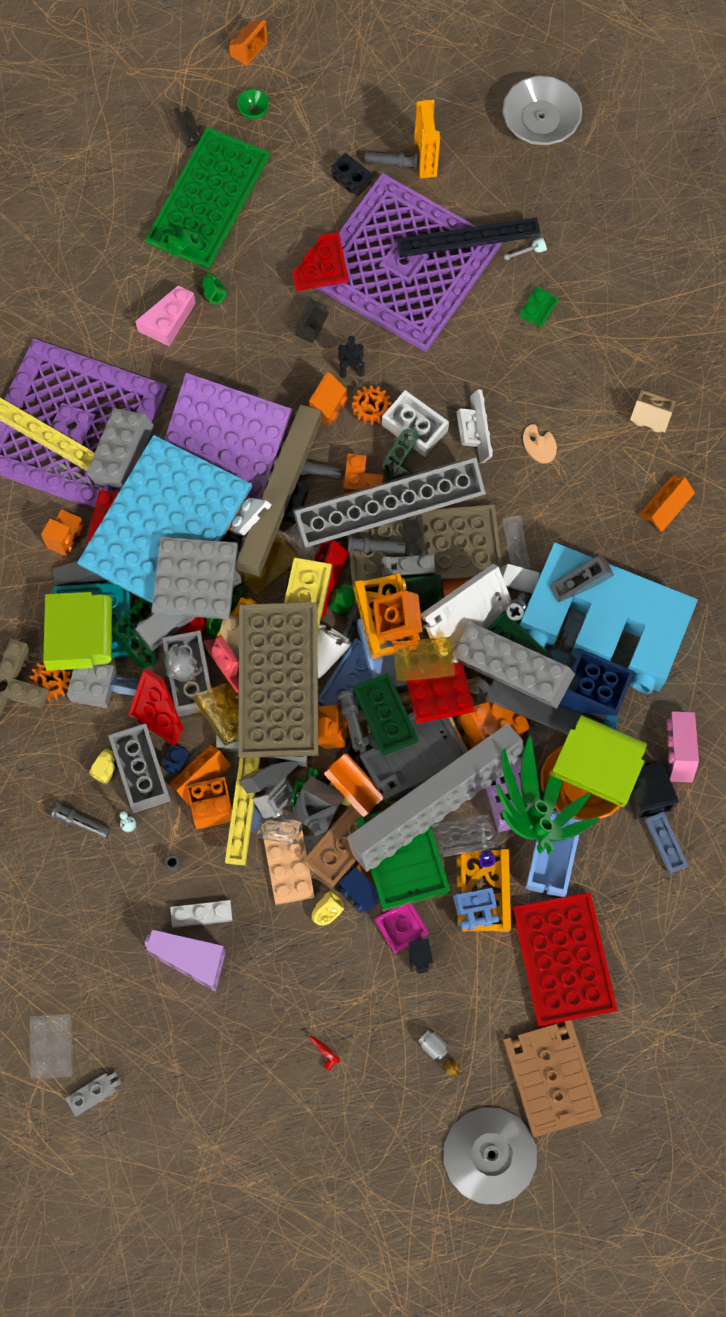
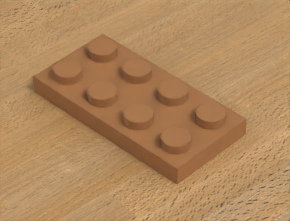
M352 804L302 862L332 888L356 861V858L352 855L347 837L358 830L356 818L363 816ZM368 814L363 817L364 820L371 819Z

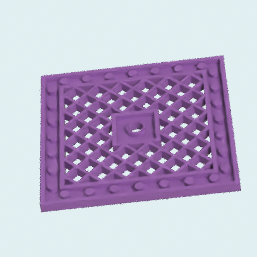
M382 173L339 231L350 285L344 283L316 289L427 353L498 252L502 243L475 246L474 248L469 247L471 252L463 254L461 249H457L458 254L452 256L449 255V251H445L446 257L437 258L436 253H429L433 254L434 259L428 260V254L399 258L397 244L394 241L395 237L402 236L404 238L406 235L412 234L417 236L419 235L418 233L422 232L430 234L431 231L438 229L440 232L477 226ZM394 204L395 209L387 210L386 205ZM402 213H410V218H401ZM397 215L398 220L389 221L388 216ZM385 217L386 222L377 224L376 218ZM424 221L425 226L417 227L416 222ZM412 223V229L404 230V224ZM400 225L401 231L392 232L391 227ZM388 228L389 233L380 234L379 229ZM367 231H376L375 236L367 237ZM390 239L391 244L382 245L381 240ZM378 241L379 246L370 248L369 242ZM366 243V249H357L358 244ZM390 250L385 256L384 251ZM381 252L382 257L373 259L372 253ZM369 255V260L360 261L359 256ZM356 256L357 262L348 263L347 258ZM469 258V260L465 264L464 259ZM401 259H407L409 263L403 265L399 261ZM460 260V266H452L451 261ZM448 262L449 268L440 269V263ZM374 264H379L380 269L376 270ZM371 265L372 271L363 272V266ZM435 265L436 270L428 272L427 266ZM359 267L360 273H350V269ZM422 267H423L424 272H423V273H419L420 270H421ZM454 272H459V274L455 278ZM386 274V280L378 281L377 275ZM443 274H451L452 279L443 280ZM374 276L375 282H365L366 277ZM438 276L439 281L431 283L429 277ZM426 278L427 284L418 285L417 279ZM361 279L362 284L353 286L352 280ZM412 281H414V285H415V286H411V287H406V286H405V283L410 286V284L412 283ZM401 283L402 288L393 290L392 284ZM389 285L390 291L381 292L380 286ZM450 285V287L446 291L445 286ZM441 287L442 292L433 294L432 288ZM377 288L378 293L368 294L367 289ZM429 289L430 295L421 296L420 290ZM416 291L417 297L408 298L407 293ZM404 294L405 299L396 301L395 295ZM383 297H392L393 302H383ZM435 299H440L436 305ZM424 301H432L433 306H423ZM419 303L420 308L411 310L410 304ZM407 305L408 311L399 312L398 306ZM431 312L428 318H426L425 313ZM422 314L423 320L414 321L413 315Z
M33 338L4 400L21 410L25 404L27 409L23 411L33 416V412L42 409L44 415L36 419L41 422L47 420L50 427L83 446L86 444L88 449L95 452L98 445L90 448L88 441L97 438L100 442V437L105 429L97 431L95 426L104 422L107 425L111 415L105 416L102 410L109 407L113 409L115 408L114 405L124 402L126 408L121 410L133 411L137 409V413L146 414L153 423L169 388L168 385ZM52 367L54 373L44 376L42 371ZM55 367L60 368L62 370L56 371ZM40 372L42 378L37 379V376ZM72 373L77 374L79 376L73 378ZM69 374L71 379L61 382L59 377ZM56 378L59 384L49 387L47 382ZM85 379L87 385L78 388L76 383ZM45 383L46 389L37 392L35 386ZM73 384L75 390L66 393L64 387ZM105 384L111 386L112 388L107 389ZM102 385L104 391L95 394L93 388ZM33 388L34 394L29 395L31 389ZM61 389L63 395L54 398L52 392ZM90 390L92 396L83 399L81 393ZM122 390L128 392L129 394L124 395ZM119 391L121 397L112 400L110 394ZM49 394L51 399L42 403L40 397ZM78 395L80 401L71 404L69 398ZM107 396L109 402L100 405L98 399ZM136 397L138 403L129 406L126 400ZM37 399L39 404L30 408L28 402ZM63 400L67 401L68 405L61 403L60 408H58V402H61ZM95 401L97 407L88 410L86 404ZM54 404L56 410L46 413L44 408ZM83 405L84 410H81V409H79V408H77V407H80V406ZM100 411V414H101L102 417L99 418V419H96L97 417H96V414H94V413H97V412ZM55 417L53 423L51 424L49 419ZM0 421V476L95 509L99 490L96 489L97 487H102L101 490L120 492L121 489L99 484L93 486L91 478L86 474V470L79 466L70 468V461L64 457L59 461L53 462L52 456L57 453L52 450L49 451L48 448L40 443L32 445L30 442L31 438L26 435L15 439L13 433L18 431ZM71 422L77 424L74 429H68L67 426ZM92 427H93V430H94L95 433L89 435V433H90V431H91V429H92ZM9 436H11L12 441L7 442ZM27 441L29 447L19 450L17 444ZM15 446L17 452L7 455L5 449ZM44 447L46 453L36 456L34 450ZM32 452L34 458L24 461L22 455ZM17 457H20V459H21L22 462L17 461V460H14V459L17 458ZM49 458L51 464L41 467L39 461ZM37 463L39 468H36L31 465ZM63 463L66 464L68 470L58 473L56 467L58 464ZM53 468L56 474L45 471V469ZM83 470L85 476L75 479L72 471L78 472ZM71 474L73 480L64 478L62 475ZM87 479L90 486L78 482H84L83 480Z

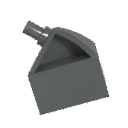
M310 777L300 791L291 818L308 826L309 829L313 830L315 836H319L321 833L326 835L335 822L344 796L340 791Z

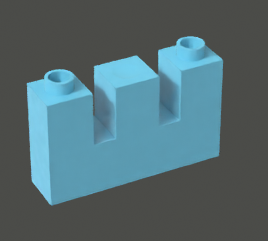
M554 543L520 625L543 647L547 645L553 648L568 610L573 608L578 613L586 614L587 616L571 653V656L576 658L580 649H583L610 661L622 631L639 637L628 669L635 671L630 686L646 694L652 693L653 690L660 692L667 680L698 599L609 564L614 576L591 589L558 602L550 585L594 558Z

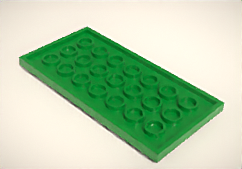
M207 127L145 238V244L171 254L168 245H164L161 241L163 234L169 233L175 236L182 229L198 234L202 248L196 249L188 246L176 256L210 270L271 157L270 152ZM190 236L191 240L196 243L195 239Z

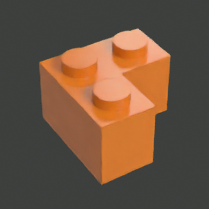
M348 454L344 494L383 483V475L365 473L367 456Z
M61 509L56 520L49 519L41 534L46 547L67 557L69 552L74 550L77 537L81 536L84 531L82 518Z
M338 704L318 707V743L324 749L346 746L347 721L341 714L342 706Z

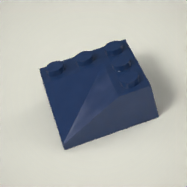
M580 649L572 667L575 676L559 705L575 712L617 716L635 671Z

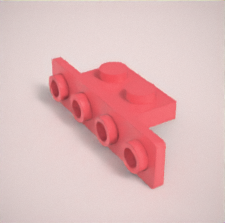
M223 637L204 640V647L234 690L239 693L238 657Z

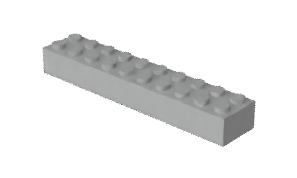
M468 457L292 510L302 545L306 548L485 495L486 493L477 459L475 457Z
M507 723L350 834L347 839L352 855L366 872L376 868L386 857L393 856L400 847L408 845L414 837L425 833L435 822H440L449 812L457 810L463 802L474 798L477 792L488 788L498 777H503L501 752L504 748L506 749L510 767L520 765L524 750L522 738Z

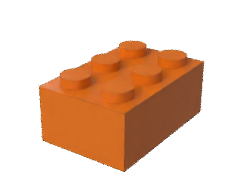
M490 702L474 706V713L463 714L458 717L472 748L507 723L520 737L531 729L524 716Z

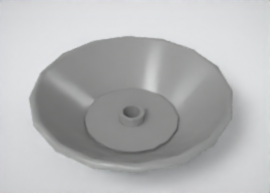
M537 75L522 79L511 87L504 98L503 116L507 127L518 138L530 144L547 146L562 142L574 134L582 119V105L578 94L568 83L555 77Z
M482 1107L464 1114L451 1127L444 1143L443 1163L450 1182L463 1196L480 1204H501L516 1198L530 1184L537 1168V1147L530 1129L518 1116L501 1108ZM489 1151L495 1153L494 1159L488 1157Z

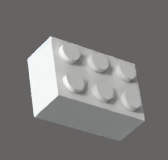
M406 390L382 416V426L397 437H399L403 430L414 428L419 434V439L413 449L424 457L430 453L447 433L449 421ZM412 433L406 434L408 438L405 443H407L408 440H413V438L411 437Z

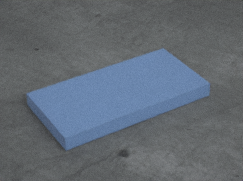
M354 639L319 695V705L329 706L338 704L341 706V702L337 698L340 693L345 691L353 692L352 686L371 679L360 640ZM355 696V697H354L355 705H356V706H359V703H358L357 698H356V696Z

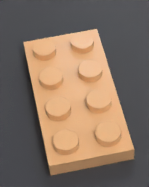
M295 820L263 826L262 832L275 905L315 898L310 869L302 863L307 857L301 823Z

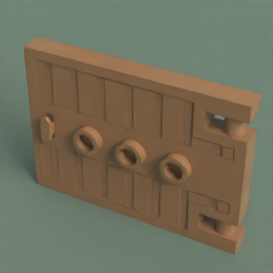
M572 1020L565 1021L564 1026L558 1027L555 1024L518 1035V1039L511 1041V1038L503 1040L533 1138L602 1117ZM567 1033L568 1039L562 1041L561 1035ZM521 1047L522 1053L515 1054L514 1049Z

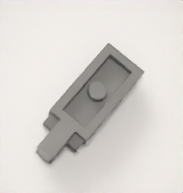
M573 608L569 610L562 631V637L566 638L564 648L567 649L572 647L574 641L576 642L587 616L586 614L583 615L574 611Z

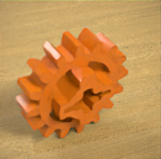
M370 385L368 390L364 386L363 392L358 390L357 396H353V414L357 415L358 421L364 419V424L367 421H370L371 425L374 424V421L380 424L382 416L392 406V402H389L390 395L386 396V390L380 392L379 386L373 389V386Z
M37 663L38 669H32L34 676L29 677L33 681L31 684L39 686V679L43 681L42 688H46L49 691L48 701H51L52 697L58 700V695L60 694L64 697V690L68 691V684L71 681L69 678L72 676L71 672L68 669L45 671V665ZM60 672L63 674V681L59 678Z

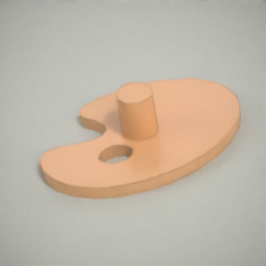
M534 424L529 425L523 434L525 450L535 461L543 464L550 463L554 460L557 451L553 435L547 432L544 436H539L537 426ZM530 437H534L535 441H531Z

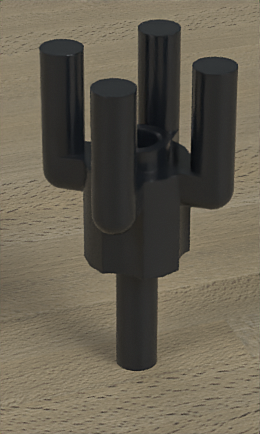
M354 336L348 337V342L345 346L339 345L338 359L341 361L339 364V376L341 378L346 377L347 367L354 365L358 367L357 374L359 377L365 375V362L362 360L364 358V346L362 344L357 345Z

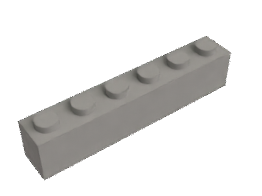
M236 570L233 588L241 583L240 574ZM153 613L147 620H142L135 629L138 636L153 651L163 643L162 638L174 635L196 617Z

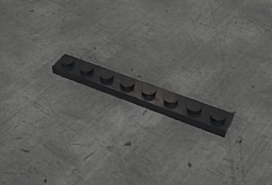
M536 217L397 238L396 244L399 258L535 238L540 237L541 232Z

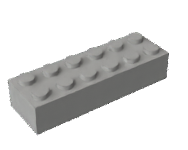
M472 622L468 623L451 655L457 662L462 661L463 665L556 709L575 676L570 667Z

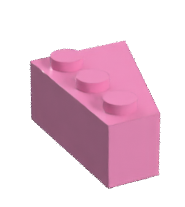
M177 286L135 321L138 332L170 346L196 304L194 293Z
M671 712L670 719L666 720V730L669 731L667 737V746L669 747V778L671 782L693 783L699 763L695 712Z

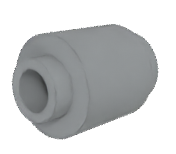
M430 1030L418 1041L421 1044L420 1047L434 1060L436 1058L441 1060L448 1052L446 1049L448 1044Z

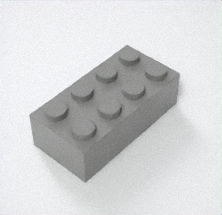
M113 408L86 473L95 484L122 489L141 457L154 426L147 415Z
M195 631L162 638L174 706L178 716L215 710L201 632Z
M146 723L108 735L133 813L170 802L171 799Z

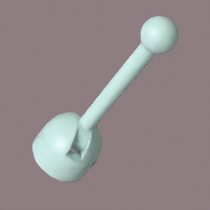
M122 811L120 813V827L125 832H132L136 828V821L132 816H128L125 811Z

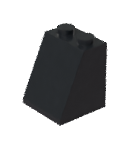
M648 762L639 773L629 797L635 820L662 812L673 811L679 803L663 762Z

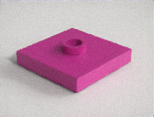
M412 904L390 909L374 919L394 954L408 947V942L420 940L429 934Z

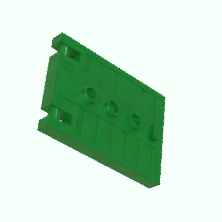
M382 812L371 814V819L364 820L363 817L356 818L358 829ZM431 826L425 833L414 837L408 845L400 847L393 856L382 860L376 868L370 869L382 911L449 894L451 891Z

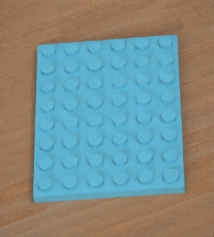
M153 435L77 564L153 603L161 537L220 542L250 492L252 484Z

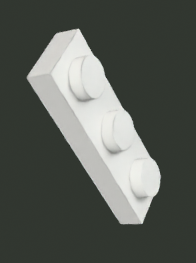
M231 901L171 907L172 927L178 928L231 922Z

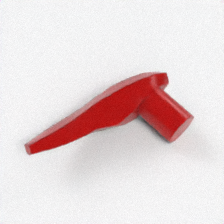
M310 1036L313 1044L328 1058L323 1067L331 1071L335 1063H340L339 1057L321 1041Z

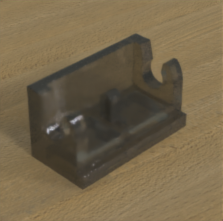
M185 106L186 110L184 112H181L179 107L174 108L175 119L187 148L195 146L201 139V134L189 106Z
M310 298L295 326V336L313 343L329 315V312L326 311L327 306Z
M417 515L415 520H409V517L405 518V522L402 525L404 541L406 542V557L426 555L422 515Z

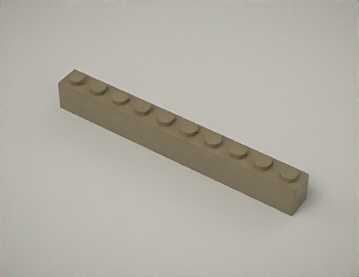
M300 404L298 411H294L292 426L287 428L286 441L281 443V453L279 457L276 456L274 461L275 468L273 472L269 473L268 485L266 488H263L261 493L262 500L269 502L271 507L269 509L264 507L258 514L260 519L250 528L248 534L244 535L241 544L243 547L241 552H237L236 558L239 571L260 577L322 421L321 410Z

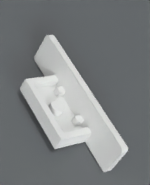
M478 389L470 396L471 410L459 409L456 413L461 444L477 447L480 463H485L492 457L493 450L490 443L482 390Z

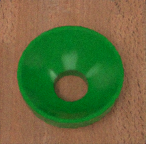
M249 89L240 94L237 106L239 112L245 118L259 119L267 113L269 99L263 91ZM256 106L259 110L256 113H251L249 108Z

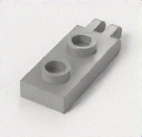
M116 1072L109 1076L107 1073L103 1074L65 1098L75 1117L117 1091L115 1087L119 1086L122 1082L119 1079L112 1083L111 1080L118 1076Z

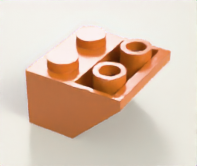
M225 777L186 785L196 830L231 822L232 806Z

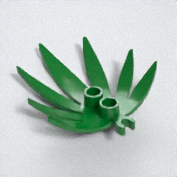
M532 737L526 740L522 755L520 771L522 797L513 776L506 749L502 750L504 780L514 806L498 784L496 790L505 808L501 813L508 826L516 834L526 839L537 840L538 853L541 854L546 849L547 854H550L554 851V846L550 841H562L575 837L599 821L600 818L596 817L560 828L580 811L591 793H587L569 804L554 820H551L562 780L550 774L542 801L540 800Z

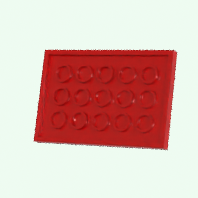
M591 892L512 907L538 1027L618 1011Z

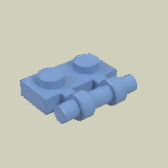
M493 888L453 896L457 915L465 914L466 920L459 922L460 929L467 928L471 930L475 929L476 926L484 925L486 927L491 926L492 923L499 922L498 915H491L490 909L497 908ZM482 911V917L475 918L474 912Z

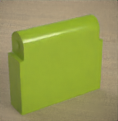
M92 592L45 594L43 662L46 671L93 668V665L109 663L112 655V598L108 595H92Z
M581 715L575 725V730L571 729L565 740L551 776L624 808L645 762L641 758L645 753L647 743Z

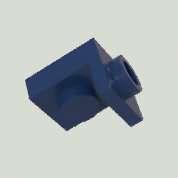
M171 745L165 759L161 761L164 770L171 774H175V772L180 774L190 755V751L176 745Z

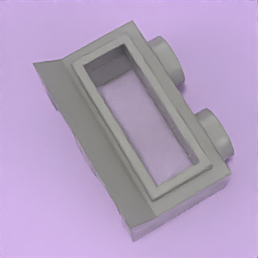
M288 775L276 787L263 789L266 794L252 799L263 818H276L283 813V807L291 804L294 790L287 780Z

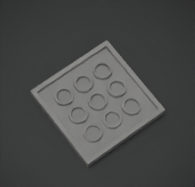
M161 537L152 613L230 619L238 544Z

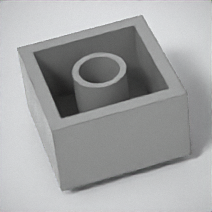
M107 664L93 665V668L73 669L67 692L69 700L108 709L112 693L110 691V684L117 674L115 667Z

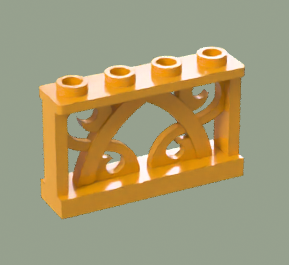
M434 100L416 102L414 145H418L420 179L437 177L440 133L435 130Z
M400 573L366 581H355L353 590L371 659L405 651H414L420 644V636L417 633L408 636L409 640L405 644H400L394 640L391 641L394 645L393 647L380 649V646L388 640L377 638L376 622L372 619L375 613L369 604L373 603V600L391 595L390 589L386 591L385 595L382 594V589L387 584L393 585L396 588V593L406 590L404 578L401 579ZM379 586L378 593L365 591L366 588Z
M509 849L490 850L495 857H499V861L495 862L491 867H483L480 870L475 863H473L475 868L469 870L467 862L471 858L479 860V854L483 850H461L460 855L456 857V865L460 867V875H457V887H461V894L472 892L471 890L474 885L485 875L487 882L491 886L500 889V893L494 894L495 900L500 905L497 908L490 909L491 915L497 914L501 921V924H492L486 927L481 925L471 930L467 928L461 929L462 932H510ZM489 872H491V876L497 874L499 879L492 881ZM466 875L472 877V878L468 881L467 885H466ZM475 912V918L480 915V912ZM465 914L458 916V927H460V921L466 920Z

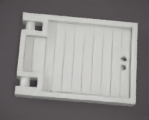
M490 565L421 613L422 620L428 623L425 625V628L436 654L443 659L440 661L441 665L457 662L450 653H453L469 622L487 629L503 610L507 611L512 600L497 565Z

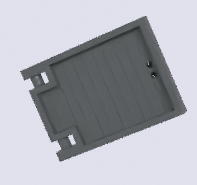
M412 712L408 717L419 739L418 743L381 756L374 737L370 734L363 738L365 747L362 748L361 744H359L360 749H353L355 753L360 752L359 760L378 791L383 790L382 796L386 803L420 786L467 752L446 718L417 724L414 712ZM371 746L372 749L368 751L366 748ZM394 784L395 787L391 789L389 785Z

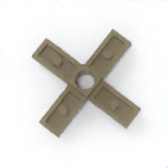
M10 639L0 662V685L8 683L7 688L0 692V716L7 700H14L42 709L49 693L46 688L16 680L30 646L27 643Z

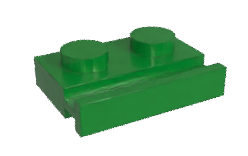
M536 286L520 311L519 317L542 329L559 302V297L556 298L548 291Z

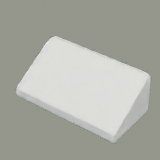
M510 564L501 567L500 571L506 587L533 594L539 579V572Z

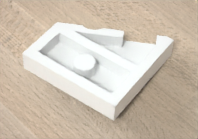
M248 498L243 503L239 515L234 518L230 530L235 534L244 536L260 519L258 516L260 511L264 507L269 509L271 504L266 500Z

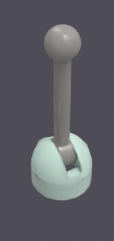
M543 237L537 238L533 241L531 247L511 254L506 253L504 259L508 261L511 257L530 250L538 253L547 250Z

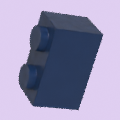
M357 867L339 882V892L346 899L349 897L354 902L352 905L359 913L364 912L367 915L380 902L376 887Z

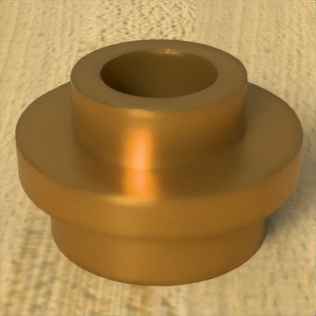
M449 1058L446 1059L443 1067L451 1078L460 1076L459 1071L461 1068L455 1059L452 1061Z

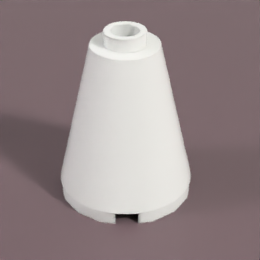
M319 624L318 629L319 679L351 645L347 637L332 628L331 630H325L326 626Z

